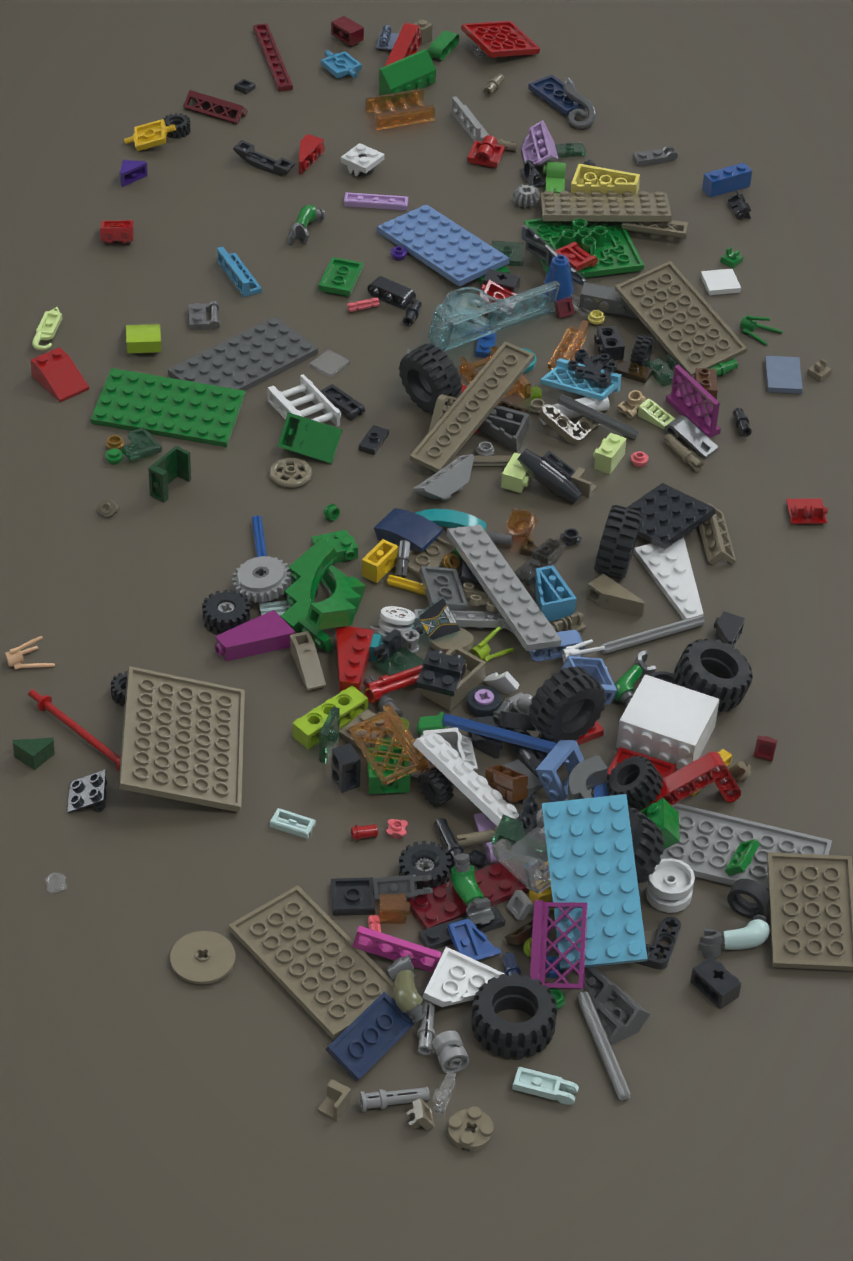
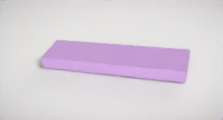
M346 192L344 206L407 211L408 197Z

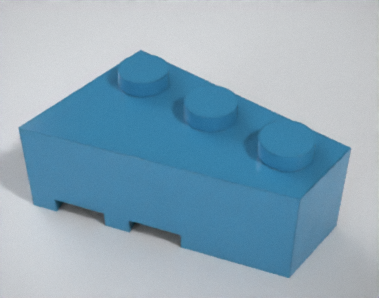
M552 565L536 568L534 580L536 603L547 620H559L574 614L577 598L555 567Z

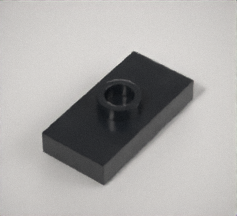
M373 425L359 444L358 450L375 455L389 436V430Z

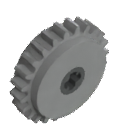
M270 556L254 557L247 560L244 564H240L241 567L236 568V573H233L232 578L236 594L240 592L243 597H247V601H253L254 603H264L277 599L280 595H284V591L292 585V578L290 576L292 573L288 563L278 560L277 557L273 558Z

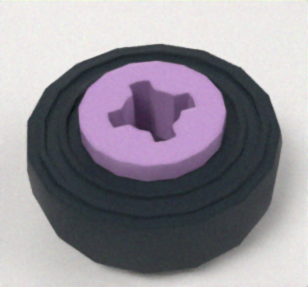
M487 686L473 688L466 698L467 709L470 713L479 717L493 716V711H496L502 703L501 695L498 691Z

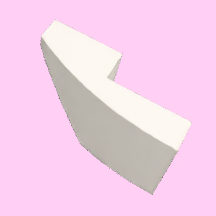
M508 671L500 675L495 672L486 676L483 680L488 686L503 694L516 691L519 687V683Z

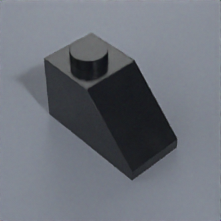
M723 611L721 617H717L714 623L716 639L721 640L724 644L728 643L734 648L743 633L745 618Z

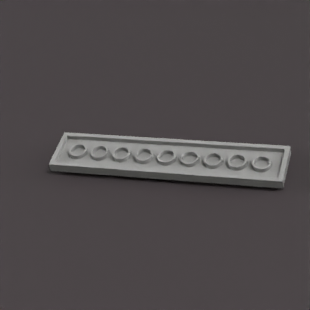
M481 525L449 528L446 535L524 649L529 651L560 646L561 638Z

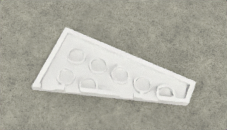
M684 536L666 549L653 543L634 548V555L683 620L698 615L703 616Z

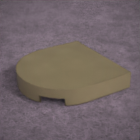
M460 627L458 632L428 641L431 648L441 650L446 654L454 645L467 652L470 651L474 644V637L471 633Z

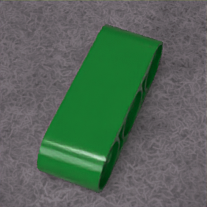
M444 30L430 44L428 48L430 57L444 60L458 45L460 35Z

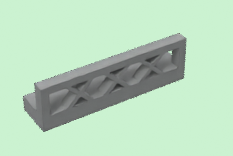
M457 96L452 97L451 113L474 142H482L483 138L489 134L469 108L463 105Z

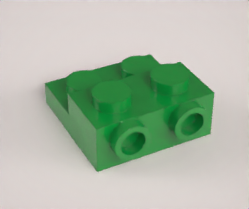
M347 530L311 537L312 545L322 538L334 547L338 559L333 564L358 559V546L353 536H349Z

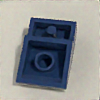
M394 508L374 527L378 540L390 541L397 545L398 549L399 542L407 540L410 542V550L421 552L443 533V529L429 519Z

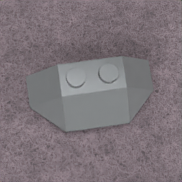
M473 454L461 455L414 487L413 491L431 499H441L442 501L449 499L452 493L462 490L463 486L469 482L474 461Z

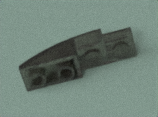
M549 538L532 552L531 559L514 572L521 583L528 586L531 583L534 584L536 568L554 566L565 549L566 544L559 542L557 539Z

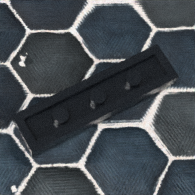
M496 905L491 907L495 920H491L490 923L484 925L475 924L479 931L485 933L505 926V919ZM466 915L419 931V939L424 947L434 950L451 945L453 942L447 926L451 923L468 919V916Z

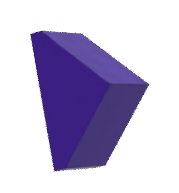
M123 160L120 170V183L122 187L148 176L146 161Z

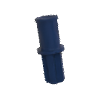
M507 952L502 957L505 967L504 974L512 975V973H518L520 976L521 969L517 966L514 953Z

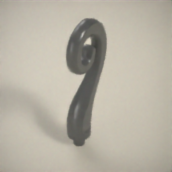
M566 78L563 83L565 94L569 99L582 105L588 111V118L586 120L576 121L574 119L576 116H580L583 119L586 118V112L579 108L572 110L568 115V122L573 128L586 129L595 122L596 109L587 98L577 92L574 81L571 78Z

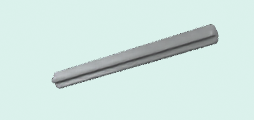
M698 615L603 643L601 646H605V650H602V653L608 654L705 624L704 617Z
M586 991L580 992L577 995L578 1003L618 1099L621 1101L628 1100L631 1094L590 995Z

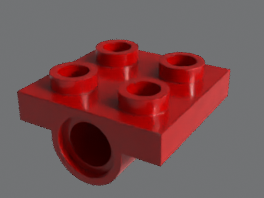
M487 135L483 138L482 142H474L467 157V162L497 168L505 152V146L498 145V141L494 136Z

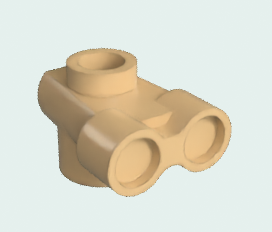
M638 390L631 391L628 395L629 399L625 402L622 401L616 406L617 410L620 413H624L629 419H632L637 414L639 406L646 401L645 396Z

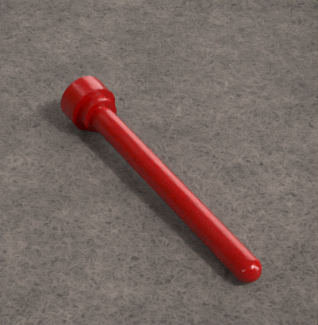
M420 674L381 688L376 686L366 688L365 696L368 698L369 703L377 702L384 694L415 684Z

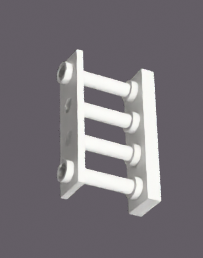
M304 374L300 375L299 386L283 392L278 391L274 385L268 387V402L285 420L288 412L305 417L321 410L324 415L311 420L321 423L331 420L337 427L340 426V410ZM300 392H304L306 394V396H303L293 401H289L286 399L287 397L295 395ZM310 401L315 403L314 406L301 411L295 408Z

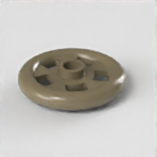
M284 458L276 461L271 466L269 475L271 480L278 486L298 488L310 481L312 468L302 459Z

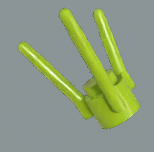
M497 627L481 643L473 647L470 653L488 662L493 658L513 652L514 649L510 648L489 655L491 649L487 642L501 629V627Z

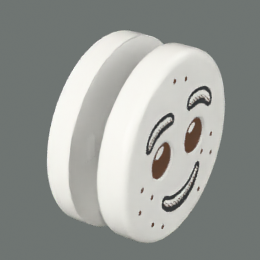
M388 606L381 609V618L378 625L382 630L390 633L397 629L401 631L402 635L404 631L414 628L415 614L412 611L397 606Z

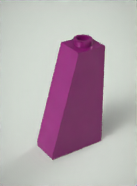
M272 610L215 636L216 645L214 648L219 656L221 655L225 661H231L290 648V635L295 634V631L275 610Z

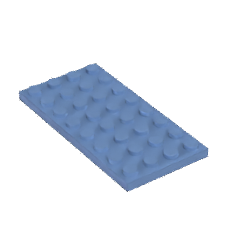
M427 204L377 226L379 234L397 246H402L409 254L457 286L464 285L485 275L489 269L495 270L509 264V257Z

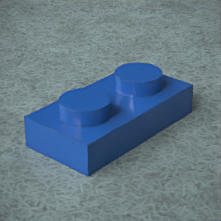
M480 331L475 357L491 359L497 333Z

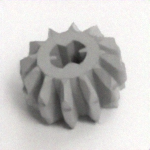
M521 184V186H517L514 190L513 201L519 208L531 209L532 206L536 207L537 203H539L540 195L538 188H534V185Z

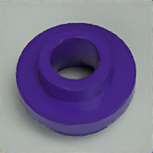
M402 246L392 248V258L397 261L404 260L407 250Z

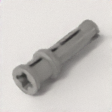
M428 1087L389 1092L383 1089L370 1093L360 1091L359 1098L361 1111L366 1112L367 1109L372 1108L384 1110L388 1105L413 1103V1101L420 1098L428 1102L430 1095Z

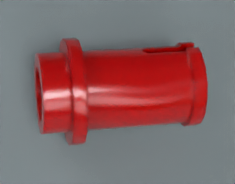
M376 824L366 826L355 825L351 827L352 840L360 841L363 838L378 836Z

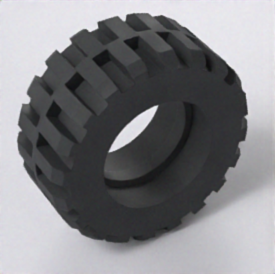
M422 344L406 354L401 359L399 365V376L402 379L401 382L406 389V393L410 395L411 400L419 408H423L425 412L434 413L436 401L440 395L458 398L462 393L461 377L458 374L457 367L454 366L452 359H449L448 355L441 351V348L435 347L433 344Z
M617 504L611 507L595 561L594 570L597 573H604L607 576L618 579L626 577L642 522L643 514L640 511Z
M711 638L691 642L684 649L674 669V679L678 686L718 698V710L724 712L736 708L741 703L752 683L753 673L750 663H747V658L741 655L738 649L732 648L728 643H722L721 640L716 639L713 641Z
M569 667L568 669H561L559 673L555 672L551 675L550 679H546L542 687L537 689L536 695L531 700L532 704L529 706L531 724L548 741L558 743L560 740L576 741L580 736L588 733L587 731L593 728L595 722L601 717V712L605 708L604 703H606L605 690L597 680L583 668Z
M628 807L639 886L640 882L644 883L648 879L647 877L655 872L654 868L656 865H659L661 861L660 856L663 855L664 851L662 846L664 845V838L657 824L638 809Z
M512 973V975L501 974L499 978L493 977L489 979L488 983L480 986L479 991L474 996L471 1026L476 1040L479 1043L481 1042V1046L486 1050L490 1049L492 1054L497 1056L499 1054L504 1055V1058L510 1059V1057L523 1059V1056L527 1055L530 1057L535 1055L536 1051L541 1052L551 1042L555 1033L557 1005L554 995L550 994L551 990L546 985L542 986V982L535 978L533 980L531 976L526 974L524 976H519L518 973ZM506 1009H518L526 1012L532 1018L525 1022L512 1023L501 1019L496 1014Z

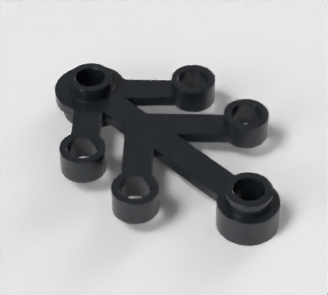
M579 349L575 353V361L571 360L568 362V370L575 371L576 379L594 381L596 387L604 389L610 386V376L617 370V364L609 362L610 356L608 354H600L599 362L595 366L588 358L587 351ZM578 363L585 364L586 367L579 366ZM606 365V371L601 373L600 371Z

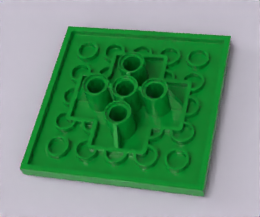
M542 218L524 220V225L533 229L554 250L576 242L588 254L597 257L598 262L595 266L590 265L577 271L583 278L644 270V264L626 229H622V222L586 221L581 218L573 221H543ZM538 257L547 275L549 267L546 266L545 260Z

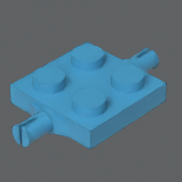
M326 50L324 54L327 58L321 59V66L336 78L351 75L355 79L358 77L357 71L362 70V64L346 51L334 54Z

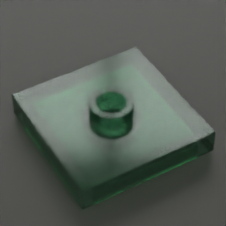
M491 242L493 248L509 257V264L507 266H523V242Z
M402 646L385 661L382 660L381 656L372 663V668L382 675L390 676L422 665L424 660Z
M337 707L331 708L319 733V760L322 763H327L332 749L339 738L340 708Z

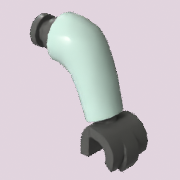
M760 914L755 915L746 927L723 931V935L715 929L705 928L704 936L700 939L699 951L702 952L704 958L708 959L711 956L713 958L719 957L722 953V946L724 950H741L760 946L769 936L770 928L767 924V918Z

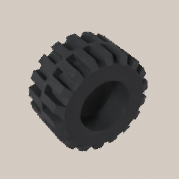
M640 755L637 757L631 756L629 759L626 758L623 762H619L611 770V774L607 778V789L612 796L626 794L628 807L638 810L649 806L652 801H655L657 795L661 793L660 789L663 788V778L648 758Z

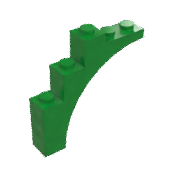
M321 538L289 566L292 573L290 576L294 583L285 590L286 602L290 608L281 615V618L295 631V634L309 631L316 647L319 649L323 648L328 653L333 649L330 637L323 630H317L306 621L310 604L314 603L320 580L327 569L338 559L334 547Z
M331 565L320 580L329 591L330 597L321 602L311 603L306 621L317 630L352 625L366 587L357 578L348 577Z

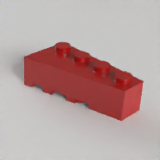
M351 626L336 627L339 693L350 686H354L361 692L370 661V645L374 630Z

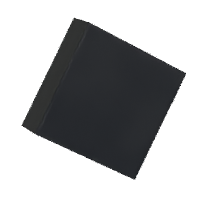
M242 79L234 85V90L246 95L256 88L255 83L246 79Z

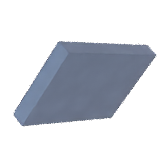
M765 356L767 391L802 394L799 357Z

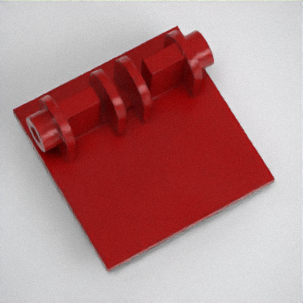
M822 498L786 499L791 524L828 523L826 518L828 507H824Z

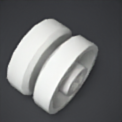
M673 858L662 859L659 865H656L654 868L655 872L648 876L646 887L647 900L652 907L659 911L667 913L682 911L691 902L695 881L694 872L688 864L681 860Z

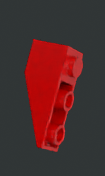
M307 134L300 141V175L324 153V139Z

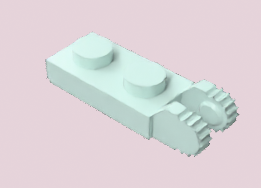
M518 1067L512 1089L555 1101L557 1099L562 1104L572 1105L575 1102V1097L572 1094H576L579 1087L573 1082L562 1079V1077Z

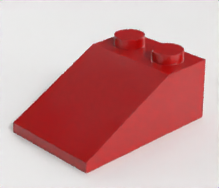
M60 347L30 360L32 377L59 402L89 390L88 384L70 356Z

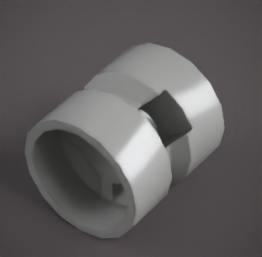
M449 1030L438 1034L434 1038L432 1046L445 1073H457L467 1067L470 1059L466 1049L463 1047V1042L458 1032Z

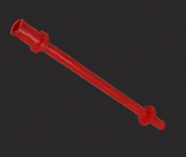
M34 689L29 691L28 695L38 703V710H48L116 764V770L120 772L121 757L52 704L51 696L45 695L43 697Z

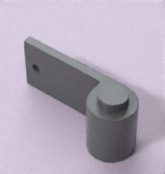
M678 416L664 428L666 435L672 434L676 439L681 437L704 459L718 449V446L685 416Z

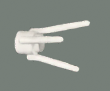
M592 639L568 646L562 650L563 662L565 663L568 656L581 657V654L605 650V646L584 650L578 649L593 643Z

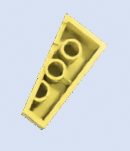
M578 164L571 183V193H576L577 191H584L585 193L615 191L617 194H623L625 191H630L636 194L639 191L640 174Z

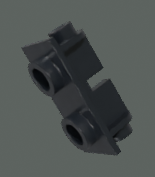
M526 160L524 168L519 169L528 184L530 186L534 185V187L546 185L542 175L534 167L533 162Z
M735 190L736 195L730 196L728 203L737 218L743 219L748 215L749 219H751L749 204L745 203L743 194L739 195L738 191Z

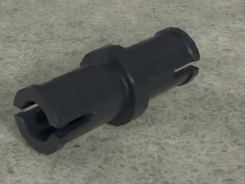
M419 300L412 301L411 306L406 310V316L403 319L404 325L412 326L414 320L418 318L419 310L422 307V303Z
M735 408L733 416L735 417L736 427L740 429L743 437L744 434L745 437H748L752 433L749 419L745 416L742 408L740 410Z

